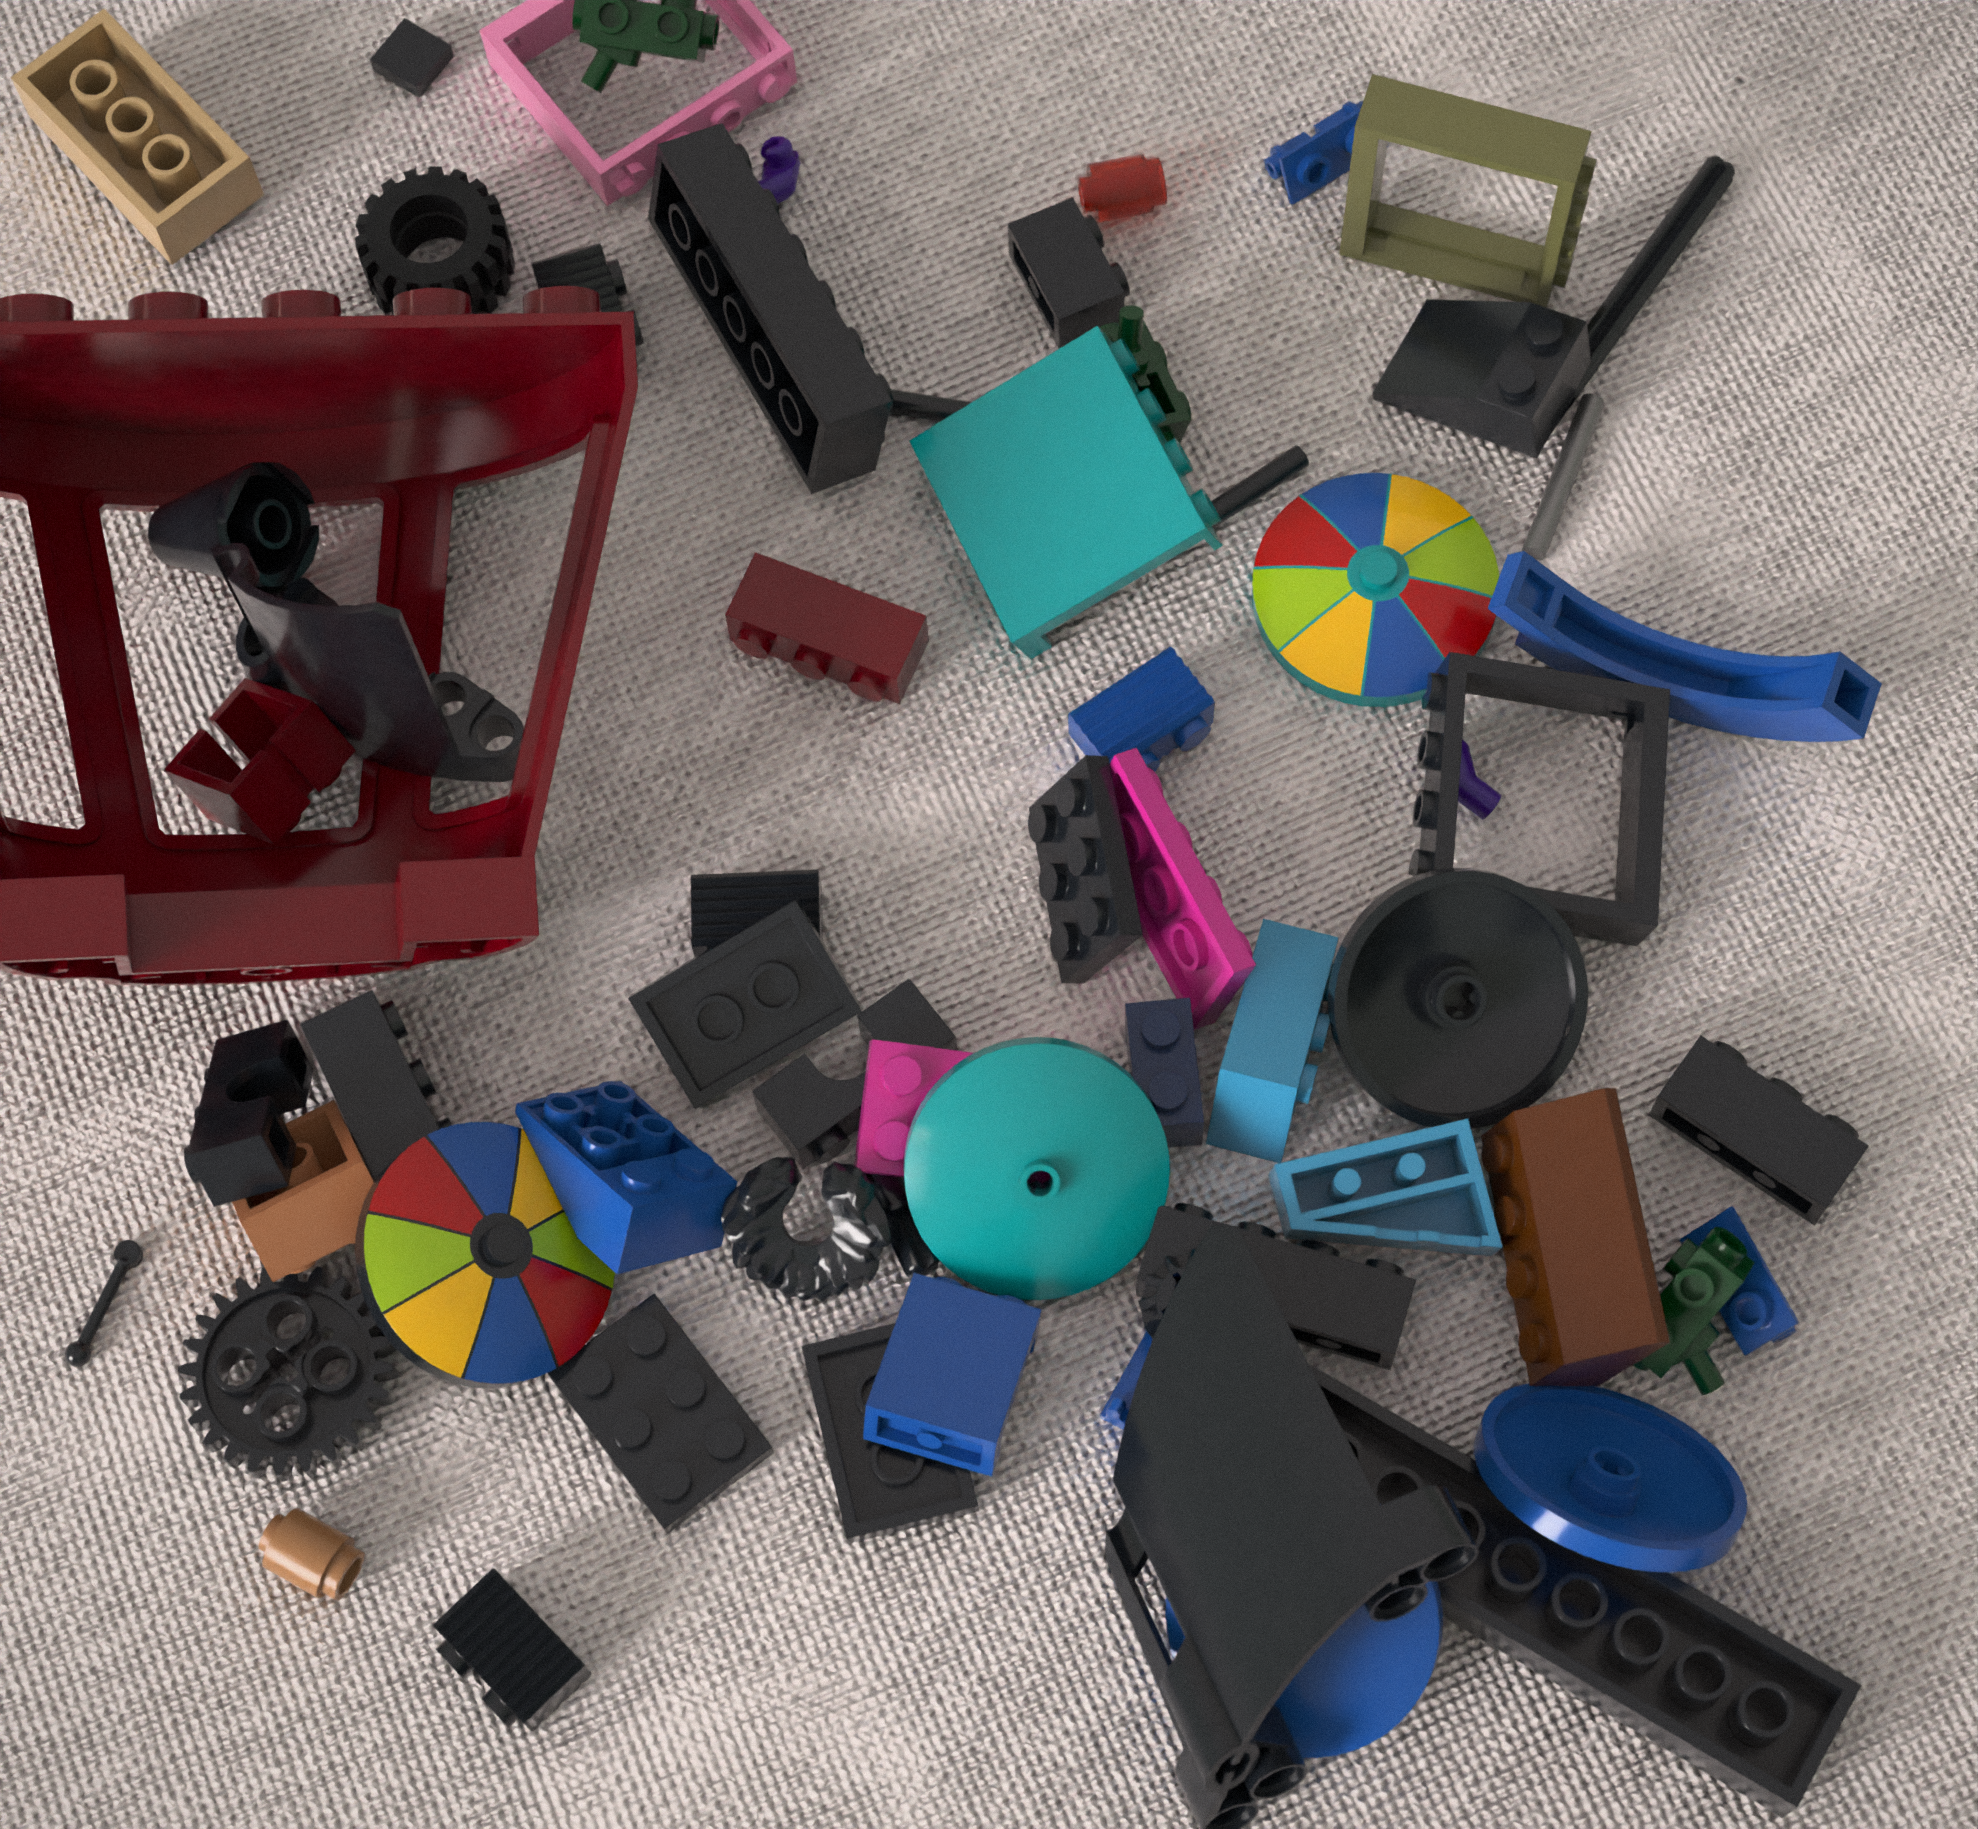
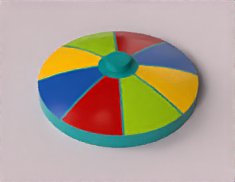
M1386 473L1353 474L1328 480L1312 487L1290 502L1276 516L1262 538L1256 554L1252 577V608L1258 630L1268 650L1276 661L1301 684L1327 698L1347 704L1367 707L1397 706L1422 700L1423 695L1427 691L1428 673H1435L1449 652L1477 657L1481 655L1491 636L1497 616L1488 609L1499 579V569L1494 551L1483 529L1474 517L1449 495L1422 481L1405 476Z

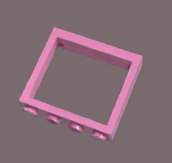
M526 0L480 30L488 63L607 206L623 196H631L637 193L653 177L658 144L721 123L730 132L741 123L745 116L766 102L772 103L781 99L790 90L791 86L797 83L793 49L750 0H705L756 59V62L603 161L523 65L577 31L573 30L572 26L575 0Z

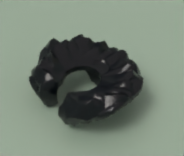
M793 1157L772 1158L748 1171L741 1184L726 1198L721 1215L722 1229L728 1234L727 1239L733 1243L732 1257L736 1269L746 1268V1274L749 1279L754 1281L760 1279L767 1289H779L784 1298L798 1297L801 1302L813 1298L824 1302L833 1295H841L849 1288L854 1290L860 1289L864 1281H872L879 1268L883 1247L891 1244L887 1217L875 1196V1184L864 1176L861 1168L834 1161L823 1172L821 1188L823 1199L833 1215L832 1232L821 1242L813 1240L797 1241L790 1236L784 1226L783 1212L787 1203L794 1196L802 1175Z

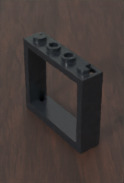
M1449 652L1436 672L1428 673L1427 691L1422 697V709L1430 711L1429 730L1423 732L1417 753L1418 768L1426 769L1424 790L1420 789L1416 796L1413 808V826L1421 828L1420 849H1415L1412 854L1408 874L1414 877L1433 870L1453 868L1466 693L1625 720L1615 901L1534 887L1528 888L1538 893L1552 905L1564 919L1574 936L1638 946L1658 927L1670 689Z

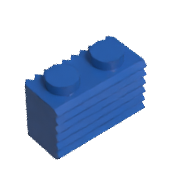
M1169 647L1068 714V734L1085 755L1108 756L1109 764L1115 754L1137 748L1147 767L1155 772L1160 766V759L1168 755L1173 749L1180 748L1181 751H1188L1201 743L1211 731L1210 726L1214 720L1215 702L1212 696L1207 693L1205 687L1199 683L1197 677L1192 675L1190 668L1184 664L1182 658L1177 656L1175 649Z

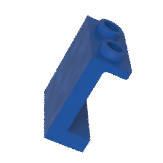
M914 1273L866 1403L863 1439L992 1477L1000 1455L1002 1434L1029 1353H1033L1037 1342L1042 1309L1028 1306L1025 1302L1013 1296H994L963 1287L959 1282L947 1277L931 1278Z

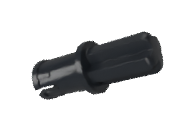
M864 1173V1176L875 1184V1196L887 1217L891 1245L905 1275L912 1279L914 1273L928 1275L938 1268L940 1260L924 1242L914 1223L907 1201L903 1178Z

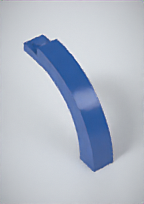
M1525 551L1507 555L1488 606L1491 612L1519 631L1515 645L1549 667L1565 672L1670 689L1669 718L1716 731L1748 737L1799 742H1838L1864 739L1882 685L1881 682L1840 651L1812 656L1749 654L1694 643L1649 628L1587 597Z

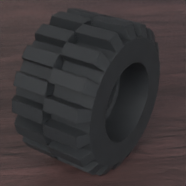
M435 166L428 167V174L418 175L415 168L403 172L405 179L398 183L392 178L381 185L383 194L381 196L371 194L364 203L368 214H359L356 223L359 236L355 237L356 250L371 294L375 296L380 309L385 314L391 312L393 315V298L409 290L449 288L460 290L470 295L472 314H478L481 311L491 314L499 306L496 295H507L511 287L509 275H514L515 270L512 244L504 215L495 195H489L487 186L477 178L469 183L466 172L454 169L450 175H444L442 167ZM453 238L463 242L454 254L441 261L421 263L408 259L418 246L432 239Z

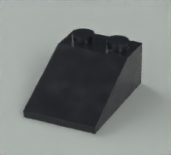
M1427 299L1372 392L1373 400L1538 458L1591 364L1587 321L1532 302Z

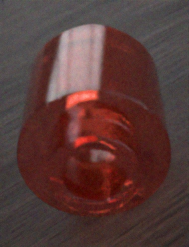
M1137 154L1089 163L1086 167L1087 176L1077 178L1083 213L1093 212L1097 223L1150 214L1154 212V206L1167 204L1165 176L1159 157L1146 159L1144 154Z

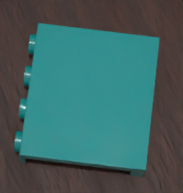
M1098 325L909 440L1013 645L1031 659L1052 647L1046 633L1202 540H1205L1214 550L1223 546L1212 527L1221 521L1216 508L1203 489L1194 493L1185 476L1194 470L1188 456L1176 438L1168 442L1166 441L1158 426L1167 420L1160 404L1149 388L1140 392L1132 377L1134 373L1140 370L1136 359L1122 338L1113 343Z

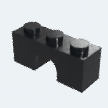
M910 979L904 981L857 1015L860 1035L868 1046L869 1042L875 1039L957 1051L956 1036ZM803 1054L752 1091L757 1111L802 1169H805L816 1160L819 1164L829 1162L849 1145V1136L859 1129L866 1071L849 1080L831 1079L819 1072L806 1054Z
M288 1019L220 1038L215 1042L209 1068L204 1072L205 1084L200 1104L194 1111L195 1123L190 1143L184 1149L185 1166L191 1180L195 1184H202L214 1207L289 1185L297 1145L281 1114L306 1107L314 1069Z

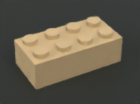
M102 9L11 77L29 117L171 265L264 196L250 157L105 9Z

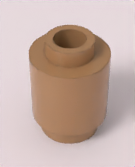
M300 1508L293 1509L286 1516L277 1514L265 1528L258 1546L259 1550L264 1552L263 1568L318 1599L327 1595L336 1601L340 1600L355 1582L365 1559V1553L354 1547V1539Z

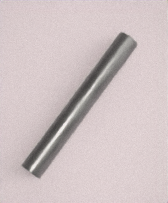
M1584 394L1581 397L1523 545L1522 551L1527 552L1536 560H1544L1604 408V400L1597 395Z

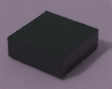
M404 18L372 56L370 62L374 72L420 98L451 61L454 54L449 43Z

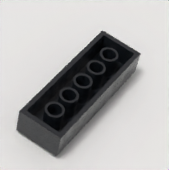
M723 123L658 144L648 220L811 494L876 471L881 446L885 440V429L890 409L893 407L891 388L882 374H875L864 356L863 343L857 331L851 326L847 327L837 312L834 295L829 285L824 280L819 281L808 264L807 253L801 239L796 234L790 235L780 218L779 207L774 195L769 189H762L754 176L746 149L742 144L734 143Z

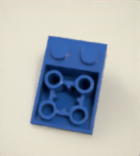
M607 1081L598 1086L566 1093H552L547 1097L516 1104L515 1113L577 1238L616 1274L722 1246L725 1234L722 1229V1210L726 1198L736 1188L738 1181L721 1168L709 1154L703 1152L677 1130L671 1121L662 1117L640 1098L630 1086L622 1081Z

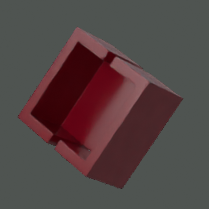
M244 678L211 715L209 721L246 760L248 764L242 770L206 730L199 729L163 771L208 819L275 845L282 836L291 832L299 823L301 814L311 803L307 796L312 791L320 793L323 789L333 784L339 777L342 766L356 750L312 700Z

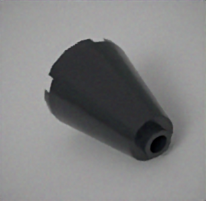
M253 462L157 508L149 521L148 539L152 551L163 563L220 578L224 577L211 553L210 547L217 543L220 548L232 543H243L249 548L259 569L260 578L257 587L274 588L285 583H292L304 575L314 561L319 542V525H311L307 505H314L315 503L311 491L296 472L281 463Z

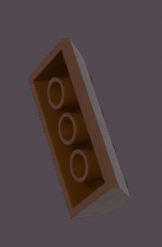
M1602 1088L1513 1111L1482 1134V1163L1489 1175L1495 1206L1494 1217L1501 1236L1507 1267L1506 1286L1510 1296L1513 1298L1519 1328L1518 1347L1520 1355L1526 1364L1530 1386H1599L1670 1343L1616 1088Z

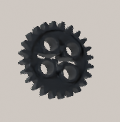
M318 1266L312 1271L307 1282L303 1281L301 1273L288 1274L284 1277V1281L278 1282L276 1280L272 1282L265 1267L261 1268L260 1287L252 1289L241 1277L235 1279L239 1297L232 1302L225 1296L216 1293L213 1299L221 1312L216 1319L199 1314L195 1317L197 1323L206 1332L204 1339H184L183 1342L186 1349L197 1357V1362L178 1366V1373L184 1379L195 1382L196 1385L179 1394L180 1400L186 1406L201 1407L188 1419L189 1424L196 1431L210 1429L203 1440V1444L212 1453L227 1446L223 1460L233 1469L242 1464L249 1456L248 1471L258 1479L263 1476L270 1463H273L276 1476L282 1482H288L294 1463H299L304 1472L310 1478H314L317 1473V1458L324 1455L335 1467L339 1468L342 1466V1459L338 1447L346 1442L352 1448L362 1451L365 1447L357 1433L359 1428L363 1425L371 1429L380 1430L383 1426L371 1410L373 1405L393 1404V1397L379 1385L380 1382L397 1378L398 1371L393 1364L380 1361V1359L392 1354L397 1349L386 1337H376L382 1331L371 1314L365 1316L369 1309L362 1292L349 1299L352 1285L344 1276L338 1278L329 1288H327L328 1275L322 1267ZM296 1313L306 1315L305 1326L298 1335L289 1339L277 1338L278 1326L284 1318ZM325 1331H333L334 1334L330 1340L320 1342L321 1336ZM339 1358L350 1360L349 1373L342 1381L332 1385L321 1383L322 1370L329 1362ZM246 1359L256 1360L255 1373L249 1381L237 1386L228 1385L229 1371L236 1363ZM287 1362L299 1372L297 1377L290 1382L278 1372L280 1367ZM256 1402L255 1410L250 1414H244V1407L249 1403ZM291 1404L300 1406L299 1420L292 1428L283 1432L272 1431L271 1422L277 1410Z

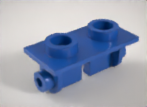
M1348 101L1343 104L1342 109L1314 125V136L1310 137L1307 133L1302 132L1281 146L1276 145L1270 149L1271 156L1264 159L1265 168L1274 180L1283 176L1288 200L1291 205L1350 171L1355 125L1363 101L1357 104Z
M1732 1206L1682 1237L1679 1241L1683 1244L1689 1238L1699 1245L1711 1229L1718 1226L1730 1231L1745 1245L1747 1249L1746 1255L1755 1264L1744 1282L1719 1312L1744 1356H1747L1770 1341L1777 1343L1797 1331L1794 1326L1799 1324V1321L1747 1232L1746 1227Z

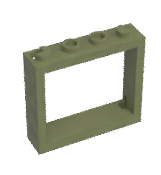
M1372 74L1355 125L1339 255L1514 302H1532L1547 308L1554 285L1565 288L1572 267L1573 254L1580 234L1581 221L1597 163L1596 158L1586 156L1592 131ZM1388 142L1558 186L1545 245L1379 202Z

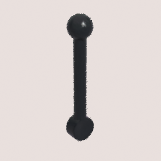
M125 1240L116 1246L114 1256L117 1263L78 1340L66 1347L65 1360L71 1366L81 1367L90 1360L91 1350L89 1346L128 1269L136 1267L142 1261L143 1252L136 1242Z

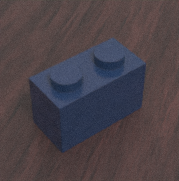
M1190 998L1125 1003V1035L1129 1073L1140 1084L1151 1100L1163 1127L1168 1148L1202 1145L1204 1117Z

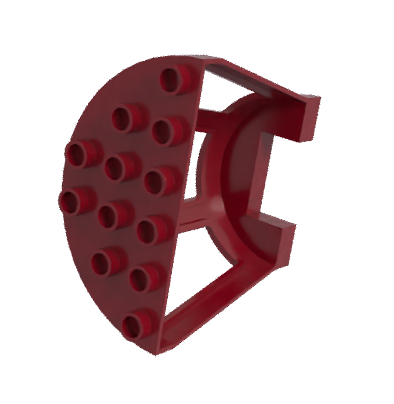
M553 286L533 290L523 296V313L472 314L470 295L463 291L449 288H421L400 293L393 298V315L341 316L339 297L318 290H288L270 294L261 301L262 317L209 318L208 301L201 296L184 292H153L136 296L128 302V319L75 320L73 302L55 295L17 294L0 298V497L21 500L28 506L85 825L80 829L62 828L4 816L0 809V971L54 981L70 979L106 981V984L177 986L294 982L425 969V965L438 962L476 960L520 948L531 943L539 936L535 852L638 391L633 311L601 312L599 293L595 290L578 286ZM586 449L512 785L507 796L465 809L435 814L429 810L432 777L391 769L362 758L358 818L352 827L293 831L282 836L275 845L248 834L172 835L165 834L159 829L100 514L105 510L155 512L160 506L253 462L281 463L296 472L311 491L315 504L307 505L308 508L378 503L383 507L376 602L401 611L425 671L429 676L433 672L436 674L440 673L453 495L459 489L486 484L537 470Z

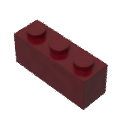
M755 552L725 614L730 641H733L742 652L759 659H766L769 655L791 663V666L800 674L814 680H823L825 677L842 682L847 684L849 689L856 695L874 702H879L884 698L897 704L901 703L929 642L926 615Z

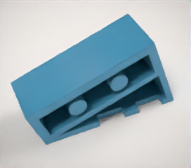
M1263 919L1252 956L1256 966L1245 980L1219 1071L1206 1140L1207 1145L1282 1163L1297 1102L1309 1104L1318 1066L1308 1064L1310 1052L1323 1053L1330 1026L1329 1015L1321 1013L1323 1002H1328L1329 982L1338 937Z
M1468 1119L1278 1163L1273 1166L1268 1174L1283 1235L1286 1239L1479 1256H1493L1503 1248Z

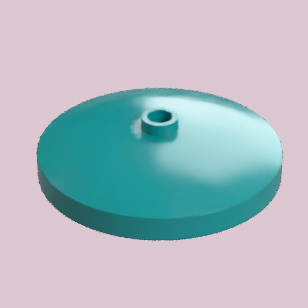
M1028 1037L1003 1041L985 1047L954 1065L935 1083L921 1102L912 1120L904 1151L903 1170L907 1201L914 1223L924 1242L944 1266L961 1279L989 1293L1009 1295L1020 1300H1047L1071 1296L1106 1281L1124 1268L1140 1252L1150 1237L1158 1208L1161 1205L1165 1206L1170 1178V1161L1166 1136L1158 1114L1140 1084L1124 1068L1101 1052L1079 1043L1057 1038ZM1036 1171H1046L1051 1177L1044 1183L1037 1180L1031 1184L1027 1183L1029 1176Z

